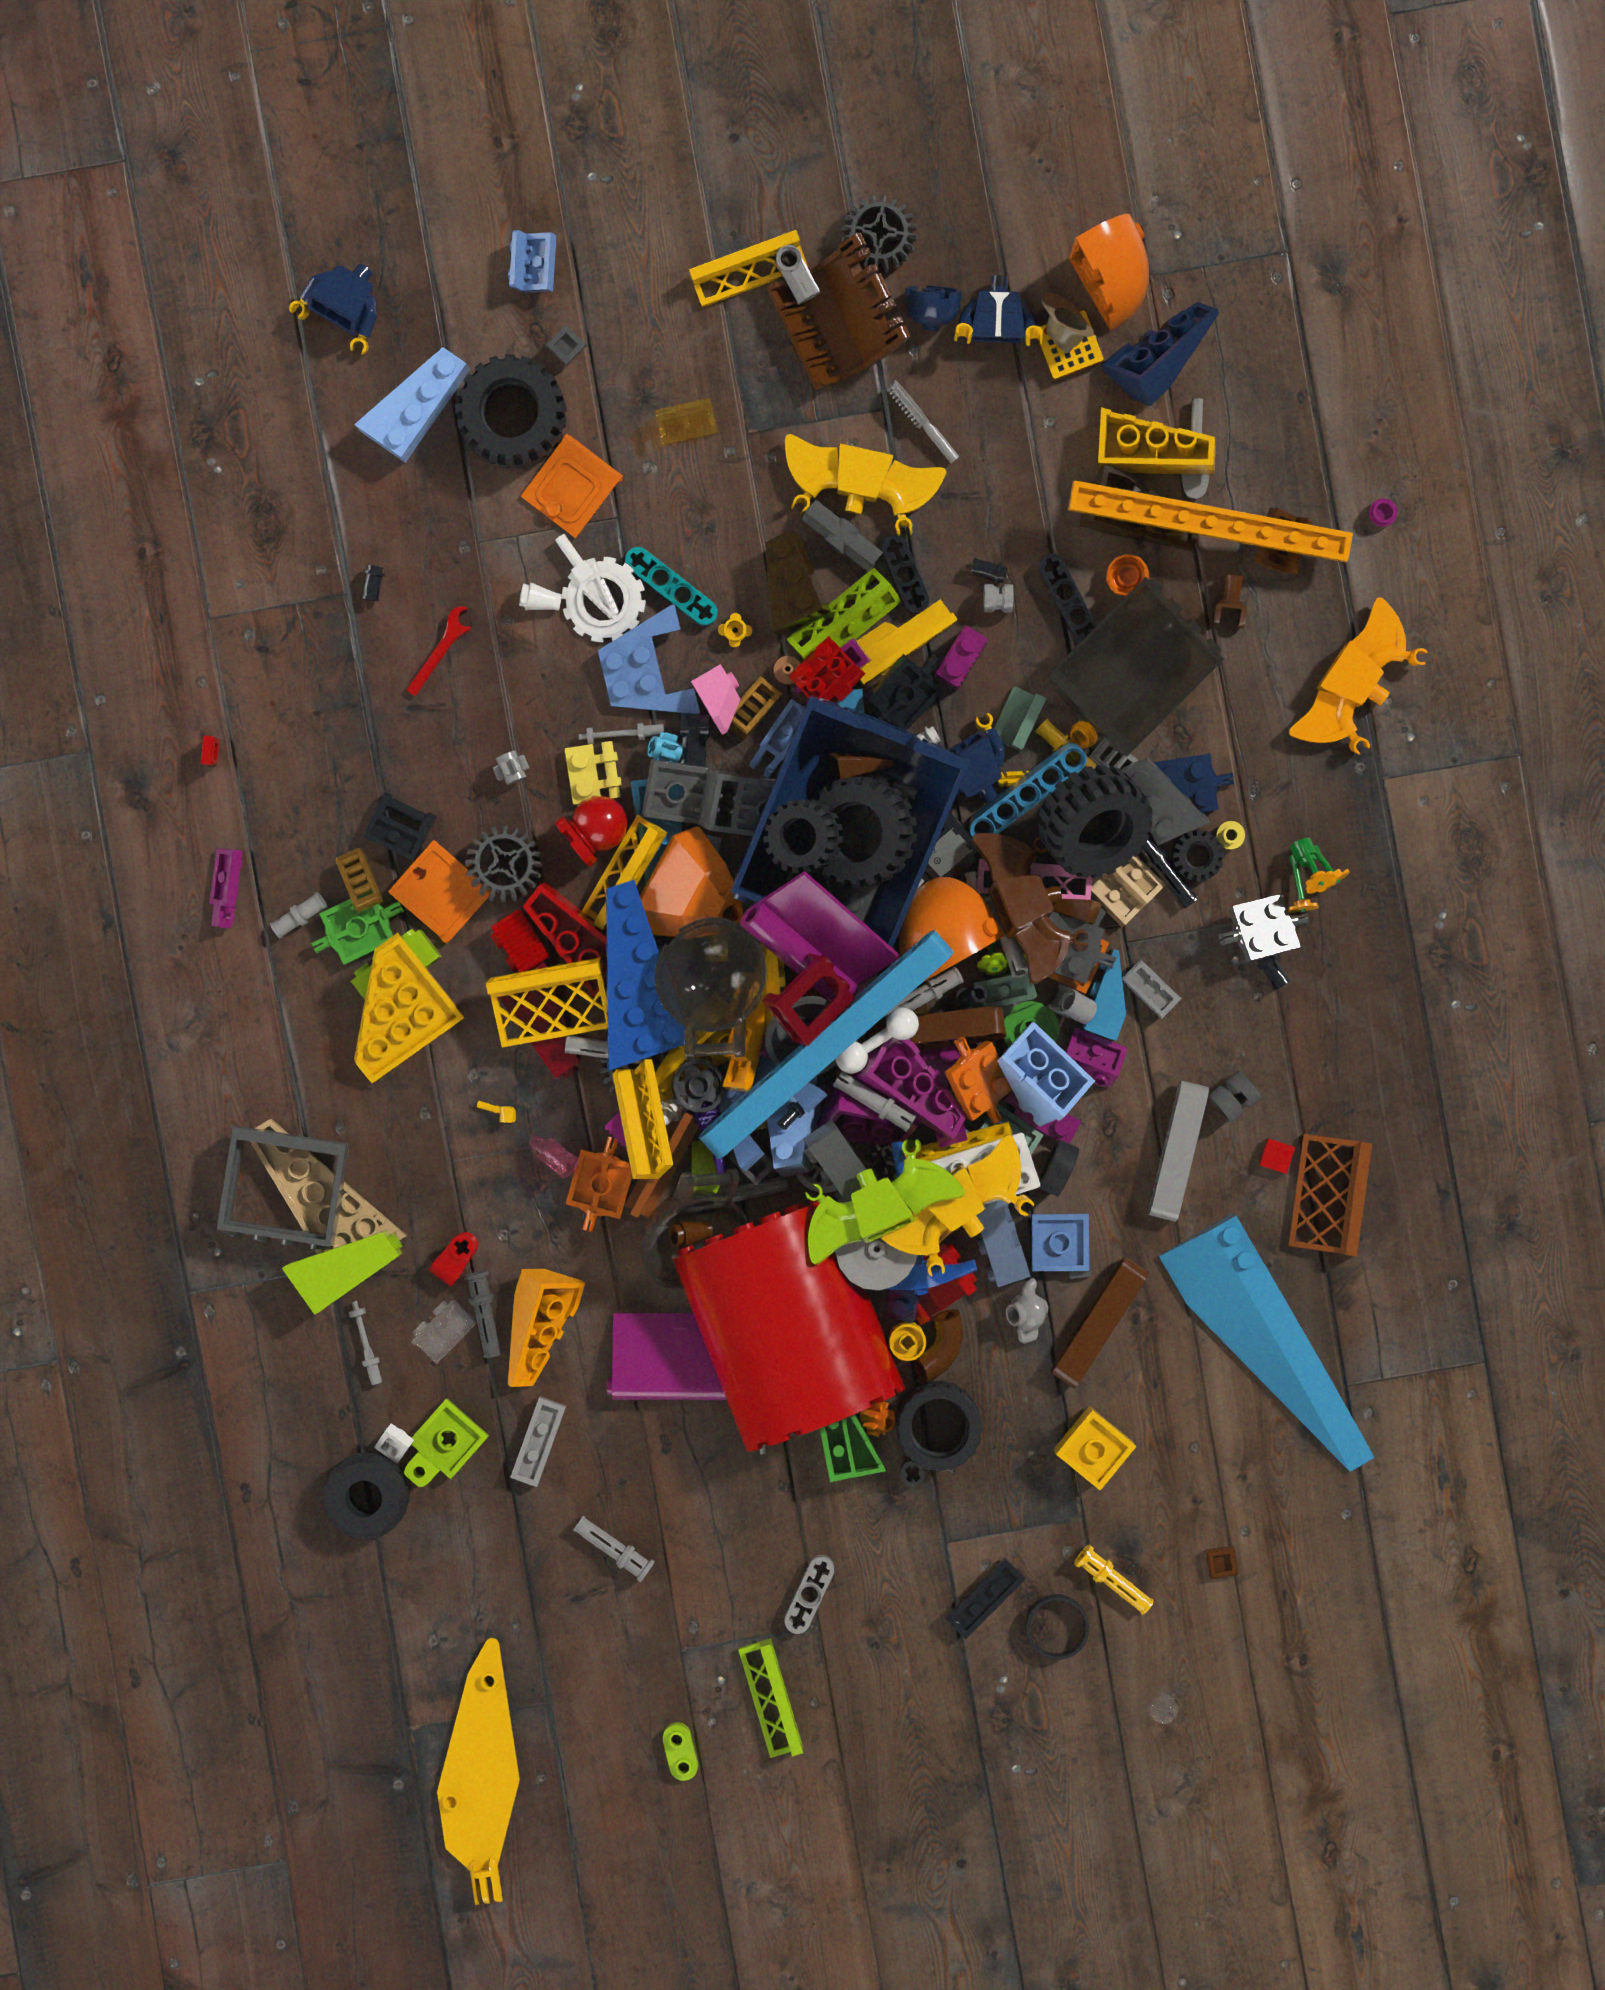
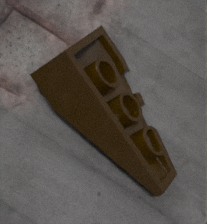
M1106 465L1101 467L1093 482L1096 485L1158 495L1152 488L1148 489L1139 483L1137 478L1131 473ZM1084 513L1081 514L1079 526L1105 534L1189 551L1195 550L1197 539L1196 534Z

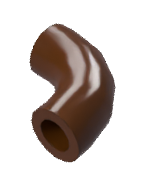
M945 1310L933 1317L935 1326L934 1341L927 1351L922 1353L919 1358L913 1360L915 1371L923 1383H928L947 1371L959 1355L963 1340L962 1317L959 1310Z

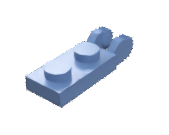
M792 698L760 743V749L750 762L749 766L755 769L762 761L766 751L774 755V760L764 771L763 776L767 779L771 777L779 763L783 762L805 709L804 706Z

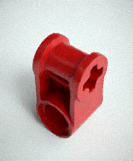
M470 1232L459 1233L451 1240L445 1250L439 1254L428 1271L452 1287L478 1249V1240L475 1235ZM466 1240L468 1242L467 1248L469 1250L466 1249L464 1252H462L459 1250V1248L461 1247L460 1243Z

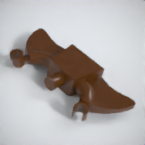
M993 833L974 834L971 841L986 861L990 870L992 886L988 893L1007 938L1015 937L1021 945L1027 959L1030 982L1038 984L1049 977L1060 966L1067 954L1070 943L1073 944L1074 949L1077 951L1087 950L1088 944L1078 942L1077 940L1088 939V933L1085 930H1078L1072 935L1069 931L1057 928L1049 919L1054 911L1052 904L1061 902L1062 894L1058 886L1045 888L1040 876L1031 875V865L1037 860V856H1044L1048 852L1047 848L1044 850L1037 848L1036 844L1041 841L1040 837L1034 840L1031 849L1023 842L1008 836Z

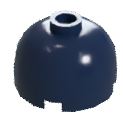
M918 285L905 287L904 300L907 314L914 322L923 324V330L939 331L940 325L949 324L959 313L962 299L961 290L957 291L955 288L927 285V288H922V291H918Z

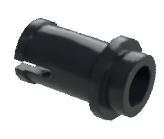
M974 558L970 575L992 580L997 585L998 582H1004L1007 567L1002 566V562L995 564Z
M366 565V570H363L365 579L361 599L379 602L382 577H385L383 567Z

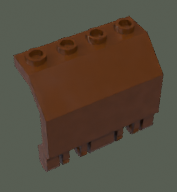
M856 233L838 245V250L809 270L820 290V293L814 298L798 305L785 280L773 282L767 287L816 390L836 385L869 369L911 338L906 325L900 326L904 323L901 316L894 317L888 322L884 316L896 304L893 299L888 300L892 296L881 273L875 274L879 271L877 265H869L862 270L859 264L871 254L868 247L864 248L867 244L861 233Z

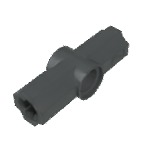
M817 500L811 504L801 518V521L824 538L823 540L832 549L841 555L845 554L867 572L874 567L883 554L880 549L860 535L861 532L843 517H837Z

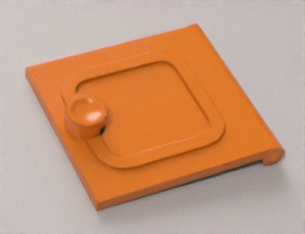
M567 433L522 493L521 497L574 538H577L614 487L622 482L624 476Z
M433 840L388 892L434 931L443 943L448 944L486 901L491 891L488 890L481 896L479 890L483 885L481 884L475 888L471 886V882L477 877L468 878L466 872L469 870L439 843Z

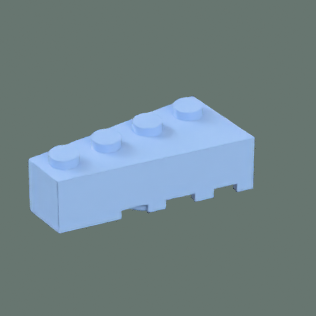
M442 347L354 425L360 432L406 463L470 371L468 365Z

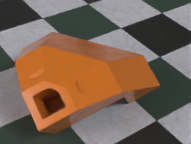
M698 826L671 837L640 895L653 935L688 938L718 933L739 925L744 915L741 901L733 898L734 893L731 892L734 881L726 863Z

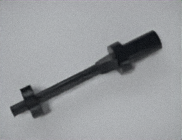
M834 1066L829 1071L821 1074L822 1078L815 1086L821 1088L827 1080H829V1083H833L837 1078L834 1072L838 1068ZM791 1102L788 1106V1111L777 1122L779 1127L787 1130L796 1118H801L805 1114V1111L798 1102Z

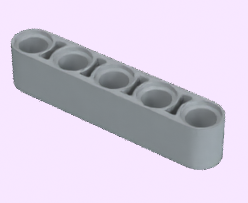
M1182 1080L1179 1082L1149 1203L1148 1215L1174 1222L1178 1220L1209 1093V1087Z

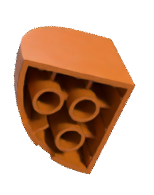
M1122 214L1111 218L1077 236L1068 257L1110 331L1127 322L1137 312L1145 298L1149 283V263L1142 240L1145 238L1141 226L1137 222L1134 223L1130 214Z
M937 877L920 885L916 890L896 939H899L900 957L932 930H935L953 949V955L926 979L928 980L1004 937L1005 934L987 903L973 888L954 878Z

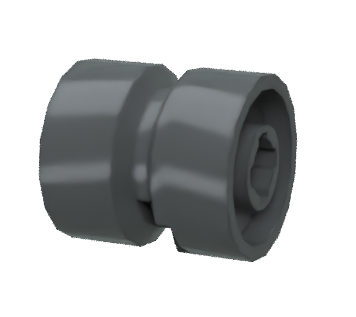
M1239 1070L1226 1080L1227 1085L1225 1087L1218 1086L1208 1095L1210 1101L1231 1124L1244 1114V1107L1251 1108L1262 1099L1257 1089ZM1239 1093L1237 1098L1233 1096L1234 1094Z

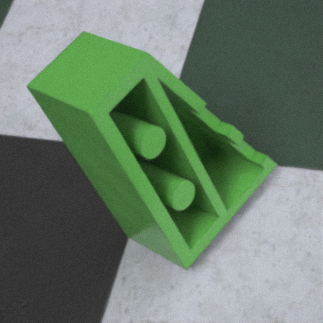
M856 1414L820 1428L830 1482L886 1471L882 1459Z

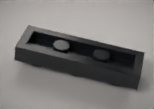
M1004 1557L945 1617L946 1620L967 1639L1026 1579L1025 1576Z

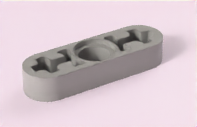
M820 1554L811 1559L785 1614V1626L790 1632L801 1634L809 1628L834 1574V1563L830 1557ZM823 1561L826 1562V1568L829 1572L821 1574L819 1582L824 1584L820 1586L817 1582L807 1579L809 1576L812 1579L815 1578L817 1569L814 1565H820ZM810 1586L817 1590L818 1596L814 1601L808 1602L802 1598L801 1592L805 1587ZM799 1602L803 1607L812 1608L811 1612L807 1609L804 1610L802 1620L805 1623H799L796 1627L793 1626V1620L790 1617L791 1615L797 1616L800 1606L795 1604Z

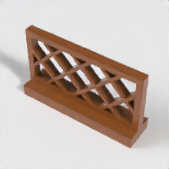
M686 1111L682 1114L680 1120L677 1122L672 1121L666 1127L673 1166L659 1179H638L625 1203V1206L632 1209L630 1214L638 1218L642 1214L650 1218L699 1128L694 1122L695 1117L692 1112Z
M1304 1134L1289 1246L1357 1257L1372 1143ZM1309 1140L1321 1142L1328 1152L1314 1161L1307 1152ZM1326 1143H1332L1337 1145L1330 1149ZM1341 1145L1354 1146L1353 1158L1342 1165L1333 1151ZM1331 1154L1340 1168L1326 1177L1317 1163ZM1307 1157L1312 1164L1305 1168ZM1352 1163L1351 1174H1349L1345 1168ZM1314 1166L1324 1180L1310 1189L1303 1180L1304 1173ZM1343 1170L1350 1179L1349 1187L1338 1193L1329 1180ZM1327 1182L1336 1196L1322 1205L1313 1192ZM1304 1185L1308 1192L1301 1196L1302 1186ZM1346 1192H1348L1347 1203L1341 1197ZM1310 1194L1320 1208L1306 1217L1300 1209V1201ZM1339 1198L1346 1207L1344 1216L1335 1221L1325 1208ZM1323 1210L1333 1224L1321 1233H1318L1309 1220ZM1300 1213L1304 1220L1297 1224L1298 1216ZM1344 1220V1226L1342 1231L1341 1228L1338 1226V1223ZM1306 1222L1317 1235L1308 1242L1295 1241L1297 1229ZM1335 1226L1342 1235L1341 1247L1328 1246L1322 1235ZM1319 1238L1323 1245L1314 1244L1313 1242Z

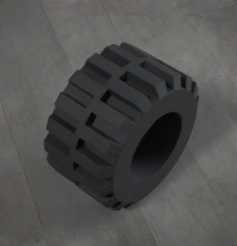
M808 799L788 801L785 805L778 806L776 808L777 812L770 814L768 818L771 820V823L765 824L764 830L768 831V836H763L764 843L769 842L770 847L766 848L768 855H774L772 861L775 864H781V869L785 871L791 870L792 873L814 872L826 868V864H831L835 860L833 856L839 854L841 848L837 847L838 843H843V836H839V830H843L842 825L836 823L835 820L838 819L836 813H830L829 810L831 808L826 804L821 805L820 801ZM800 819L809 821L816 833L815 844L806 854L799 852L794 847L791 839L792 828Z

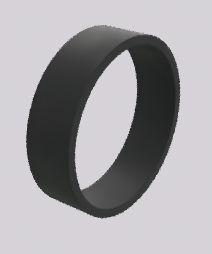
M1052 1594L1039 1599L1030 1608L1026 1618V1632L1032 1647L1039 1654L1049 1659L1062 1660L1076 1655L1084 1647L1089 1635V1622L1085 1611L1077 1601L1066 1595ZM1051 1601L1071 1603L1079 1609L1084 1618L1085 1627L1081 1640L1075 1647L1066 1652H1047L1033 1641L1030 1634V1623L1034 1613L1042 1605Z

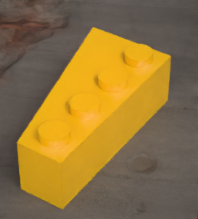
M1101 407L1099 469L1106 465L1129 473L1214 475L1215 437L1182 428L1168 427L1163 423L1141 420L1136 418V416L1128 414H1118Z

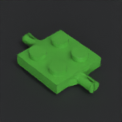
M372 890L358 896V899H361L367 895L372 894ZM351 899L319 913L325 925L326 936L311 942L313 947H316L314 948L316 953L332 946L338 952L343 965H346L374 952L375 948L394 936L390 928L389 918L403 913L404 910L400 907V902L397 901L386 908L377 904L357 913Z

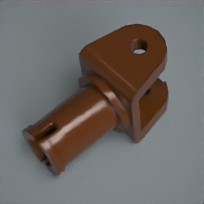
M1226 574L1223 599L1216 601L1213 606L1212 625H1219L1222 607L1239 609L1237 627L1244 628L1247 607L1240 601L1244 576Z

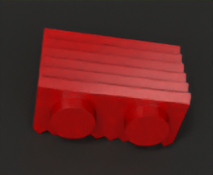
M519 908L491 926L494 933L490 934V937L498 949L504 947L509 955L505 960L514 973L517 971H530L552 957L522 909Z

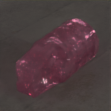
M534 1135L529 1141V1144L540 1153L537 1159L558 1173L561 1178H567L577 1168L578 1157L567 1151L553 1138H550L547 1142L542 1137Z

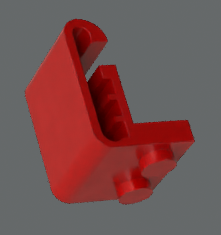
M942 1241L939 1244L940 1252L937 1253L938 1256L942 1258L944 1264H958L957 1260L961 1256L952 1244L946 1246ZM923 1255V1260H928L929 1255L927 1257ZM970 1273L950 1282L928 1288V1293L920 1295L915 1318L919 1325L928 1322L931 1316L938 1311L942 1312L965 1294L969 1296L975 1292L977 1288L974 1283L978 1281L975 1275Z

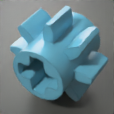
M660 732L659 737L653 736L648 745V756L656 760L677 763L682 754V744L676 742L677 735Z

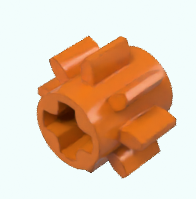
M870 1402L871 1407L861 1411V1425L868 1428V1435L879 1437L880 1434L886 1435V1432L891 1431L894 1427L895 1413L893 1410L888 1409L889 1403Z

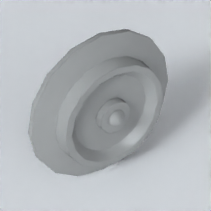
M881 1238L868 1244L862 1239L859 1242L846 1244L835 1251L839 1268L848 1280L863 1289L883 1290L896 1286L909 1275L917 1258V1255L900 1251L887 1244Z

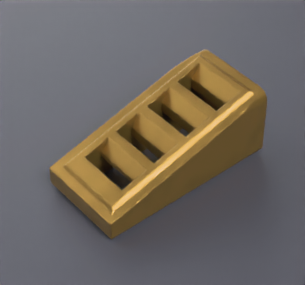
M760 676L741 697L729 728L745 740L782 696V693ZM758 688L770 697L769 701L756 692ZM751 697L763 706L761 710L749 701ZM742 708H747L755 717H750ZM737 715L740 719H742V720H743L746 724H748V725L745 726V725H744L742 722H740L735 716Z
M357 848L335 859L357 913L383 902L368 858L361 848ZM364 871V873L359 874V875H357V876L351 878V876H353V875H355V874H358V873ZM367 881L369 882V883L364 884V885H362V886H360V887H358V888H354V887H356V886H358V885H360V884H363V883H365V882H367ZM372 890V894L367 895L361 899H358V896Z

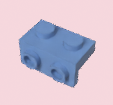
M513 230L510 242L511 264L508 271L509 286L522 293L553 292L557 235L551 232L526 234L520 230Z

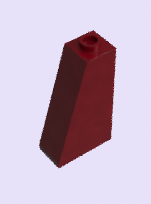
M543 962L533 970L549 966L546 962ZM552 987L543 988V989H545L546 991L550 992V990L552 989ZM555 988L552 995L560 999L557 989ZM532 990L528 992L524 999L539 1008L546 996L537 990ZM525 992L516 993V994L519 995L520 997H522ZM509 995L500 996V1000L511 1014L518 1001ZM548 999L541 1011L556 1019L563 1007ZM520 1004L513 1016L528 1025L535 1012ZM563 1013L558 1022L570 1028L565 1013ZM537 1015L530 1027L539 1033H544L549 1030L552 1024ZM554 1026V1028L552 1029V1031L560 1030V1029L557 1028L556 1026ZM527 1031V1032L525 1033V1036L533 1035V1034H531L530 1032ZM567 1036L530 1042L555 1079L562 1075L565 1080L578 1071L576 1065L581 1062L579 1054L565 1053Z

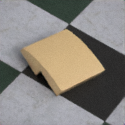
M1133 856L1128 860L1129 864L1125 867H1118L1116 872L1112 874L1103 873L1102 877L1092 878L1091 897L1096 902L1101 903V907L1121 927L1125 926L1166 885L1138 856Z

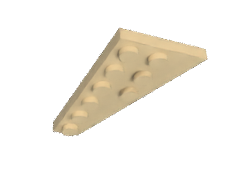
M272 1119L256 1127V1129L287 1133ZM250 1141L302 1230L325 1234L335 1173L308 1150ZM344 1182L335 1244L330 1247L326 1246V1250L385 1230L389 1234L394 1233L399 1240L407 1236ZM316 1249L315 1251L318 1254L326 1250Z

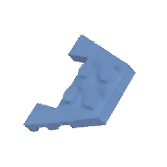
M675 604L670 605L598 650L611 706L679 713H700L695 688L670 694L665 693L652 636L681 630Z
M760 1055L752 1087L776 1067L773 1062ZM808 1082L793 1097L809 1113L827 1094ZM725 1088L724 1096L718 1104L721 1114L746 1092L730 1091ZM750 1135L733 1148L738 1165L744 1171H747L764 1155V1152Z

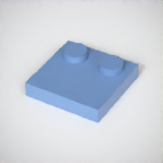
M1088 1213L1031 1214L1032 1271H1089Z

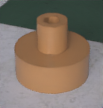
M783 656L774 665V676L783 685L795 684L789 678V675L800 664L795 657Z

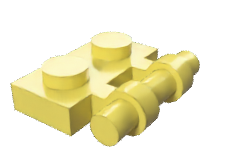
M612 741L601 743L603 754L595 755L593 744L565 748L573 805H578L583 800L592 796H601V789H608L609 797L612 799L621 798L619 787L622 786L621 777L617 775L615 762L618 761L617 752H614ZM604 763L607 779L599 780L596 765Z

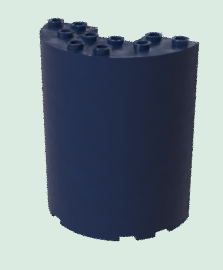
M810 695L738 870L731 892L734 893L733 898L739 901L749 903L751 899L757 903L782 886V865L775 864L772 861L774 855H768L766 848L770 846L769 842L764 843L763 836H768V831L764 830L765 824L771 823L768 817L771 813L777 812L776 808L778 806L785 805L788 801L812 800V798H818V791L824 786H831L833 781L839 780V778L830 774L828 753L882 754L893 760V766L876 772L890 777L889 783L891 788L895 780L919 790L917 798L909 800L912 807L909 810L910 816L915 817L917 825L913 826V833L917 834V841L911 845V849L914 852L911 858L905 860L906 866L901 872H896L893 874V878L881 882L868 916L863 922L893 948L970 764V760L955 752L951 753L943 746L923 738L921 741L918 736L895 725L847 706L843 708L830 700L821 697L818 699V697ZM849 807L842 813L838 824H843ZM800 819L792 828L791 839L794 847L799 852L806 854L804 847L808 846L807 838L802 839L801 830H806L807 823L802 822L803 819Z

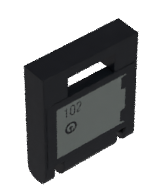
M950 811L925 869L932 879L950 877L959 880L979 863V860L974 856L978 850L971 841V834Z

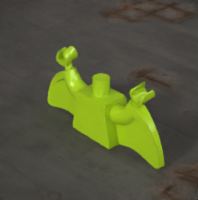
M918 1139L915 1141L916 1149L914 1152H910L907 1149V1140L903 1142L902 1150L907 1155V1159L904 1160L902 1174L893 1182L888 1177L877 1181L872 1169H867L857 1174L856 1177L862 1189L851 1194L852 1201L836 1202L830 1196L825 1197L822 1194V1188L818 1184H812L818 1188L819 1196L812 1198L807 1192H805V1195L810 1201H818L820 1204L812 1216L808 1233L811 1262L814 1265H818L834 1251L846 1244L859 1242L862 1239L868 1244L917 1221L911 1210L918 1215L929 1205L936 1202L961 1198L965 1195L964 1188L944 1168L930 1161L916 1159V1154L921 1149V1143Z

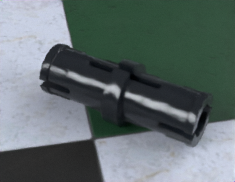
M982 985L956 990L953 995L943 998L945 1001H941L942 1010L949 1012L971 1009L975 1004L985 1001L984 998H987V991Z

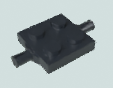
M903 654L865 695L879 712L875 718L885 722L888 721L889 723L896 724L899 728L908 730L943 692L930 675L942 661L933 654L921 666L913 663Z

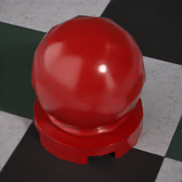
M592 796L583 800L576 807L572 820L569 819L567 821L562 816L554 824L590 868L598 861L594 856L597 854L596 851H608L618 846L626 835L628 822L622 805L616 800L607 796Z

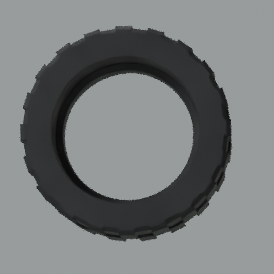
M932 1380L915 1386L913 1390L905 1395V1398L898 1406L895 1427L899 1444L905 1455L913 1463L922 1466L923 1469L940 1472L956 1469L957 1466L963 1465L974 1455L981 1441L982 1423L974 1400L965 1390H962L960 1386L954 1383ZM934 1399H944L954 1403L961 1410L965 1418V1431L960 1442L953 1448L941 1452L930 1451L922 1447L916 1441L912 1432V1420L915 1412L922 1404Z

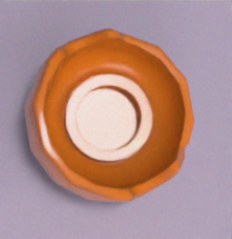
M1124 554L1116 557L1108 566L1106 581L1115 594L1130 598L1139 595L1147 587L1149 570L1140 557Z

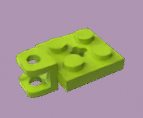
M446 1398L412 1437L414 1441L411 1445L418 1452L407 1464L404 1474L418 1487L427 1485L440 1470L451 1479L488 1438L489 1434ZM444 1431L446 1433L454 1432L456 1434L454 1436L455 1441H457L456 1444L448 1443L444 1445L442 1443L444 1440L442 1433ZM416 1467L424 1468L425 1474H418Z

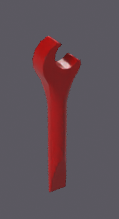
M456 607L448 615L447 626L442 639L407 688V691L415 697L449 647L459 637L471 630L470 626H463L459 622L461 613L468 611L467 607Z

